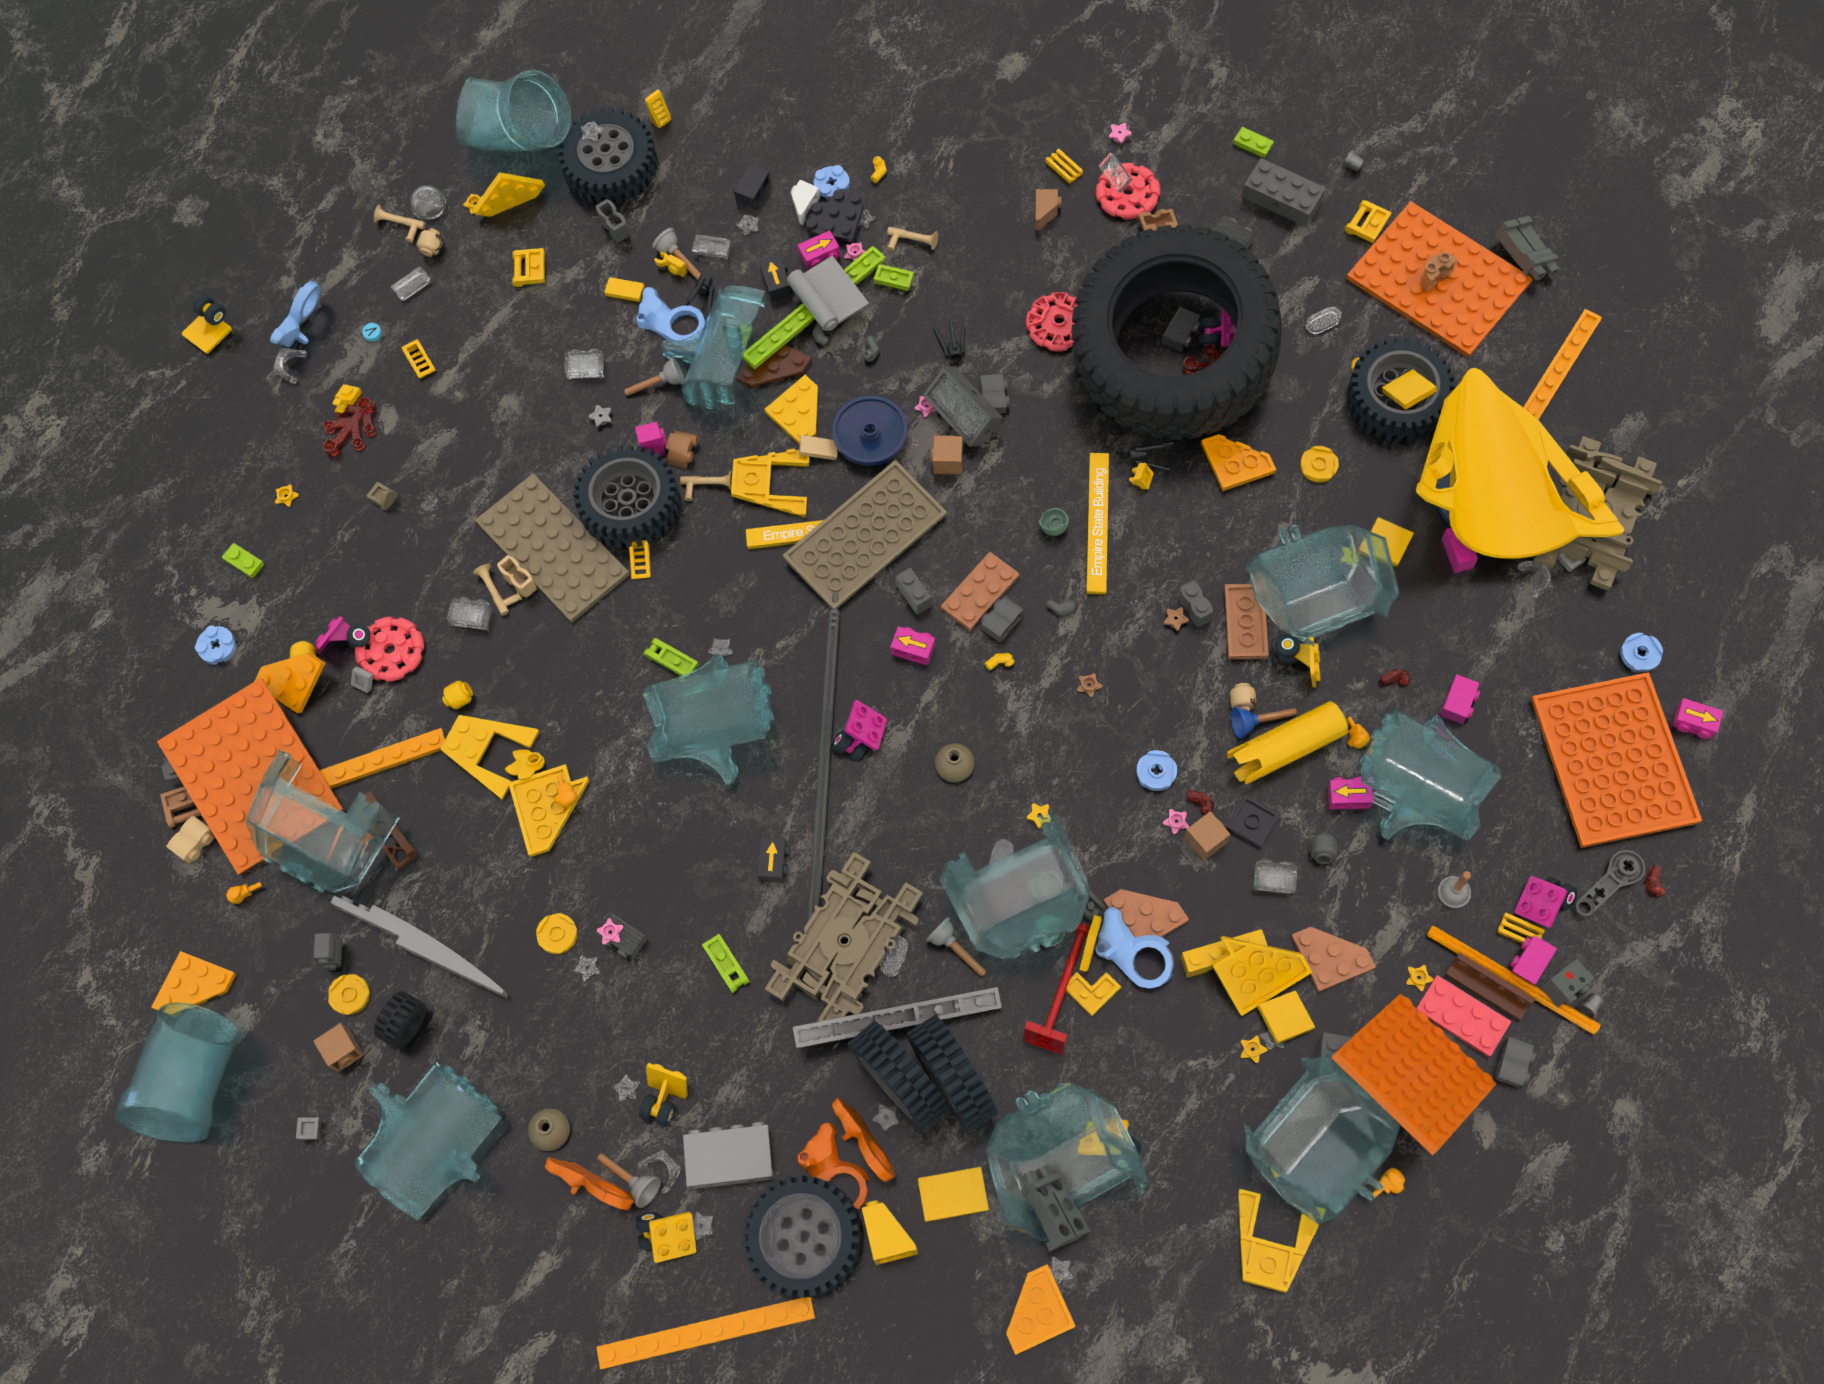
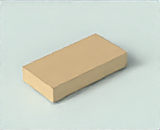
M801 435L799 455L836 460L837 448L834 440Z

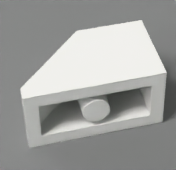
M800 180L797 185L793 186L791 195L799 223L803 225L812 204L819 201L820 193L818 187Z

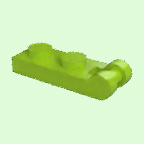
M657 638L651 641L652 645L643 653L648 659L654 660L687 680L690 679L699 666L696 660ZM661 649L660 653L657 654L656 651Z
M720 934L702 944L732 993L737 991V988L742 984L746 985L750 982ZM737 973L739 977L732 981L730 976Z

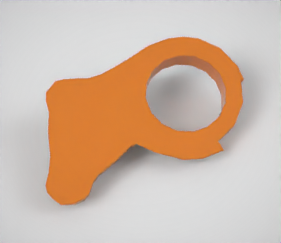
M838 1097L832 1103V1107L840 1118L846 1132L842 1136L843 1141L852 1137L857 1138L860 1151L873 1172L884 1182L893 1179L896 1175L894 1168L883 1149L869 1131L862 1116Z
M823 1123L817 1134L797 1155V1163L809 1176L823 1179L827 1182H831L833 1178L842 1174L854 1177L859 1183L860 1193L853 1206L860 1212V1209L866 1203L868 1195L866 1181L871 1179L860 1166L839 1160L835 1139L837 1129L832 1123Z
M547 1158L545 1168L572 1187L570 1193L573 1195L578 1192L581 1186H585L589 1193L611 1206L629 1210L632 1206L634 1199L631 1194L617 1185L593 1174L574 1162Z

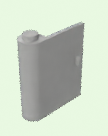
M833 256L805 273L801 270L793 271L786 280L825 331L833 330L839 323L869 305V302Z

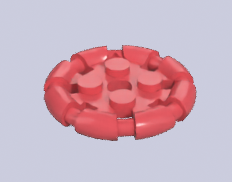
M1134 163L1117 164L1115 168L1110 167L1100 176L1099 184L1096 185V198L1102 204L1101 208L1109 215L1122 217L1125 220L1137 219L1140 213L1151 212L1156 207L1157 199L1160 198L1161 194L1160 184L1158 180H1155L1153 172L1142 165L1140 167L1135 166ZM1132 173H1136V174H1138V175H1137V177H1136V176H1132L1131 174H1132ZM1125 190H1130L1133 193L1130 195H1126L1123 192Z
M1054 292L1049 296L1044 295L1031 305V310L1026 316V327L1030 331L1031 339L1041 347H1048L1051 351H1067V348L1072 347L1074 342L1072 340V324H1075L1072 322L1074 307L1078 306L1075 303L1077 296L1072 297L1069 293ZM1053 302L1055 305L1050 307L1049 303ZM1056 318H1062L1064 322L1056 323L1054 320ZM1047 337H1053L1052 341L1048 340Z
M393 616L380 618L368 627L371 633L370 641L368 642V645H371L370 650L365 649L366 645L355 647V659L359 667L373 674L374 680L380 681L382 679L386 682H392L404 678L405 674L416 669L422 659L421 653L424 650V640L421 632L416 630L417 626L409 620L401 617L394 619ZM393 626L398 627L397 631H392ZM379 629L382 631V632H378L376 635L373 634V633H375L376 631H378ZM410 634L411 638L407 640L406 637ZM389 646H394L395 649L392 653H385ZM374 660V663L372 665L368 664L370 661ZM404 662L406 665L399 669L397 665Z

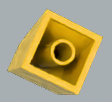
M878 1200L866 1203V1207H863L862 1211L876 1265L917 1255L916 1245L885 1204L879 1203Z

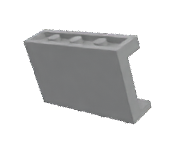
M764 1122L752 1123V1127L743 1128V1125L730 1126L731 1129L722 1130V1127L710 1128V1132L701 1133V1130L688 1131V1134L683 1135L687 1187L689 1189L774 1179L769 1126L764 1125Z

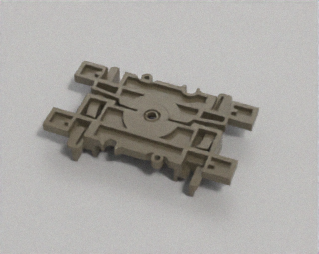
M1583 436L1578 447L1574 445L1568 447L1566 455L1575 458L1573 464L1580 473L1588 472L1602 489L1603 493L1605 488L1608 489L1604 495V503L1616 516L1618 522L1624 528V533L1611 537H1577L1560 548L1536 555L1533 562L1552 569L1560 553L1576 561H1583L1584 557H1589L1587 565L1595 567L1590 584L1609 591L1617 570L1627 572L1633 563V560L1625 557L1624 553L1626 548H1629L1633 543V538L1629 535L1632 532L1635 521L1642 515L1635 509L1643 510L1645 507L1643 500L1646 494L1655 495L1662 481L1652 478L1657 463L1638 456L1634 467L1622 463L1623 458L1598 452L1601 442ZM1561 479L1559 483L1562 485L1563 495L1560 498L1571 511L1594 520ZM1617 479L1618 481H1617L1615 487H1614V488H1610V487L1612 486L1614 480Z
M855 852L852 853L841 870V874L835 870L830 871L828 874L827 882L832 884L826 894L821 895V899L826 904L823 907L814 905L815 912L804 927L805 934L803 935L801 932L794 934V941L798 944L791 947L786 963L793 967L790 970L773 960L771 967L776 972L765 987V991L781 1001L785 999L793 985L803 990L815 1000H818L819 996H821V1001L828 1005L817 1022L845 1017L849 1012L854 1015L864 1013L863 1004L858 1001L862 997L861 992L863 989L869 988V985L864 982V978L866 976L875 978L874 972L885 956L884 949L893 951L896 948V943L892 938H899L900 933L905 927L898 923V920H902L917 929L919 923L918 917L911 913L922 898L923 892L905 882L895 899L886 895L882 900V891L861 880L869 869L871 862ZM855 892H858V893L855 895V896H856V899L853 898L852 896L854 895V893H855ZM844 937L848 938V943L842 944L841 939ZM830 965V969L833 973L832 977L830 975V972L827 971ZM805 969H806V970L809 972V974H808L807 972L805 973V975H804V977H803V982H802V981L800 980V977L802 976L803 972H804Z

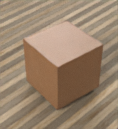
M934 435V445L931 447L933 473L962 475V436Z
M1211 811L1190 826L1185 834V840L1203 861L1225 846L1230 837V833L1226 830L1225 826Z
M341 1023L313 1041L328 1067L336 1072L351 1065L364 1055L351 1031Z

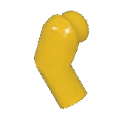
M876 156L873 159L875 172L870 179L874 183H877L887 171L885 161L880 156Z
M997 653L986 661L984 665L991 671L999 663H1004L1005 666L1010 667L1014 664L1015 660L1010 653Z

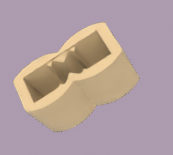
M507 555L497 564L504 579L509 584L514 585L516 591L521 596L527 598L537 590L530 573L521 568L513 557Z
M191 816L183 824L180 831L172 837L166 847L187 863H191L198 859L202 848L213 841L214 834L207 825L195 816Z

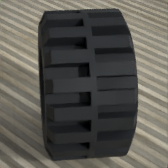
M404 991L396 993L381 1009L375 1022L374 1036L395 1049L403 1048L419 1031L425 1018L426 1004Z

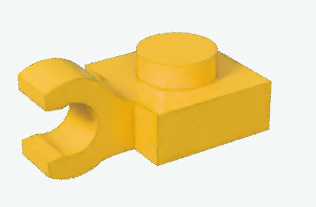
M660 252L661 257L664 259H654L657 266H668L669 271L674 275L678 274L684 277L687 273L685 262L671 254L668 256L667 253Z
M343 384L332 403L337 406L335 412L343 413L347 405H354L361 395L360 388Z

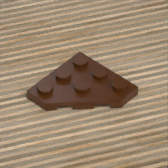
M784 345L756 369H753L745 362L736 376V381L753 389L760 387V384L785 380L784 378L794 375L795 377L801 376L812 359L810 356Z

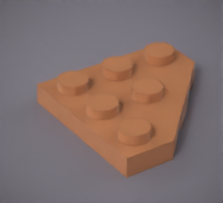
M1122 889L1103 900L1107 908L1115 907L1120 910L1123 922L1134 937L1143 935L1164 937L1189 922V918L1178 902Z
M1309 927L1291 935L1298 952L1304 956L1312 970V973L1309 975L1318 993L1376 968L1367 948L1326 932Z

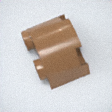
M1161 209L1154 215L1151 212H1142L1138 215L1143 231L1150 228L1152 231H1156L1157 227L1166 225L1176 228L1178 225L1172 209Z
M1442 252L1440 255L1432 257L1427 262L1422 276L1424 290L1428 292L1436 286V278L1441 277L1445 279L1454 271L1458 259L1451 256L1448 252Z
M678 430L670 433L666 444L668 454L665 457L668 465L687 469L688 463H691L693 459L691 449L697 446L699 436Z

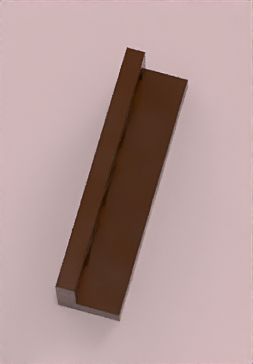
M369 791L363 795L366 801L354 810L397 869L400 870L419 855L376 797ZM371 806L373 808L372 817H367L361 811ZM375 821L384 823L383 832L374 830ZM386 836H393L395 838L394 846L385 845ZM397 850L404 851L408 855L399 863L395 859Z
M1462 953L1457 955L1445 974L1449 979L1517 1021L1522 1019L1528 1007L1535 1000V998Z

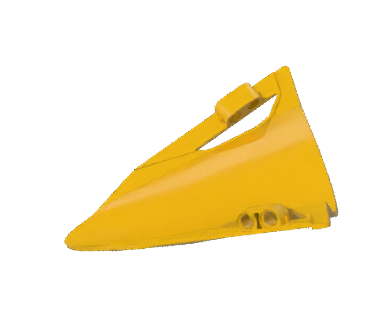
M1477 368L1469 369L1460 383L1444 400L1422 476L1416 487L1417 494L1425 501L1449 511L1452 530L1461 543L1471 550L1486 556L1512 559L1550 552L1568 544L1577 537H1611L1622 535L1624 528L1604 503V493L1591 475L1586 471L1580 473L1536 417L1500 391L1484 372ZM1548 462L1594 520L1571 511L1564 504L1547 469ZM1450 472V487L1437 489L1435 487L1437 480Z

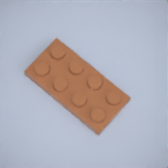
M989 552L940 606L941 610L971 632L982 617L993 607L994 603L1020 577V574Z
M1225 584L1228 659H1268L1264 584Z

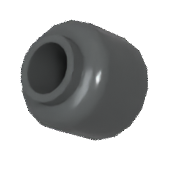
M1323 832L1312 838L1311 857L1320 864H1329L1336 859L1338 841L1334 836Z

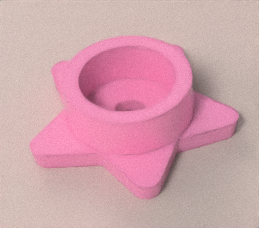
M1126 123L1119 126L1111 125L1112 132L1109 138H1113L1117 142L1123 143L1126 137L1132 135L1126 129Z
M862 243L846 245L848 252L844 258L855 261L866 251L862 250Z
M920 396L919 404L914 407L915 410L921 411L925 418L928 417L930 412H938L923 396Z
M1170 809L1169 818L1164 820L1163 824L1171 827L1173 834H1176L1179 829H1188L1189 825L1185 821L1187 812L1180 813Z
M608 919L603 927L598 928L597 932L603 936L602 944L605 945L610 941L619 943V933L623 929V925H615L611 919Z

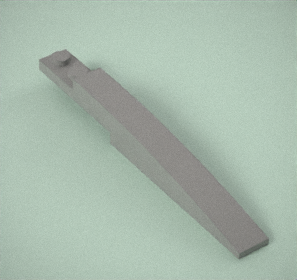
M336 896L332 898L330 903L335 908L398 937L396 944L400 948L502 997H508V994L467 960L404 920L374 905L369 909L361 904L358 907L353 905V901L344 896L341 899Z
M998 987L795 1026L793 1027L796 1048L855 1037L874 1020L882 1025L885 1030H892L921 1024L933 1015H937L942 1020L1002 1008Z

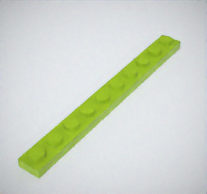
M872 246L846 267L844 271L852 282L857 285L873 272L879 264L885 262L886 257ZM804 304L800 305L743 352L742 359L753 369H756L814 321L815 318Z

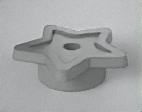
M596 405L595 412L591 413L589 418L595 420L596 427L611 423L609 414L612 409H603Z

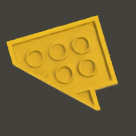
M566 764L534 774L528 779L508 783L530 857L550 851L589 783L587 777L571 782ZM559 775L562 776L564 783H570L578 797L575 803L567 807H563L560 803L556 804L554 797L558 794L557 787L560 786L557 779Z
M1225 936L1220 938L1228 952L1211 962L1213 969L1241 1016L1312 973L1304 956L1299 952Z

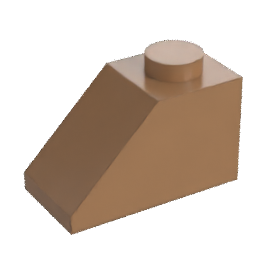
M1036 189L1035 230H1040L1057 216V208H1061V197H1058V189Z

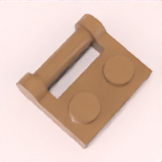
M184 786L160 794L169 828L176 827L177 824L187 821L191 816H202L200 811L195 809L174 817L173 812L195 805Z

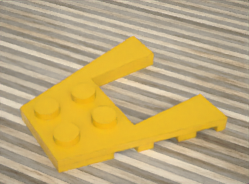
M790 449L787 452L777 454L772 452L765 456L758 457V455L733 460L732 497L806 517L807 497L769 495L771 465L809 467V456L799 455V450Z
M459 715L440 748L441 751L503 800L510 788L508 783L511 781L479 767L478 764L495 733L531 749L539 734V730Z
M1239 1189L1242 1281L1286 1293L1325 1211L1306 1206L1302 1207L1295 1248L1252 1237L1261 1194Z

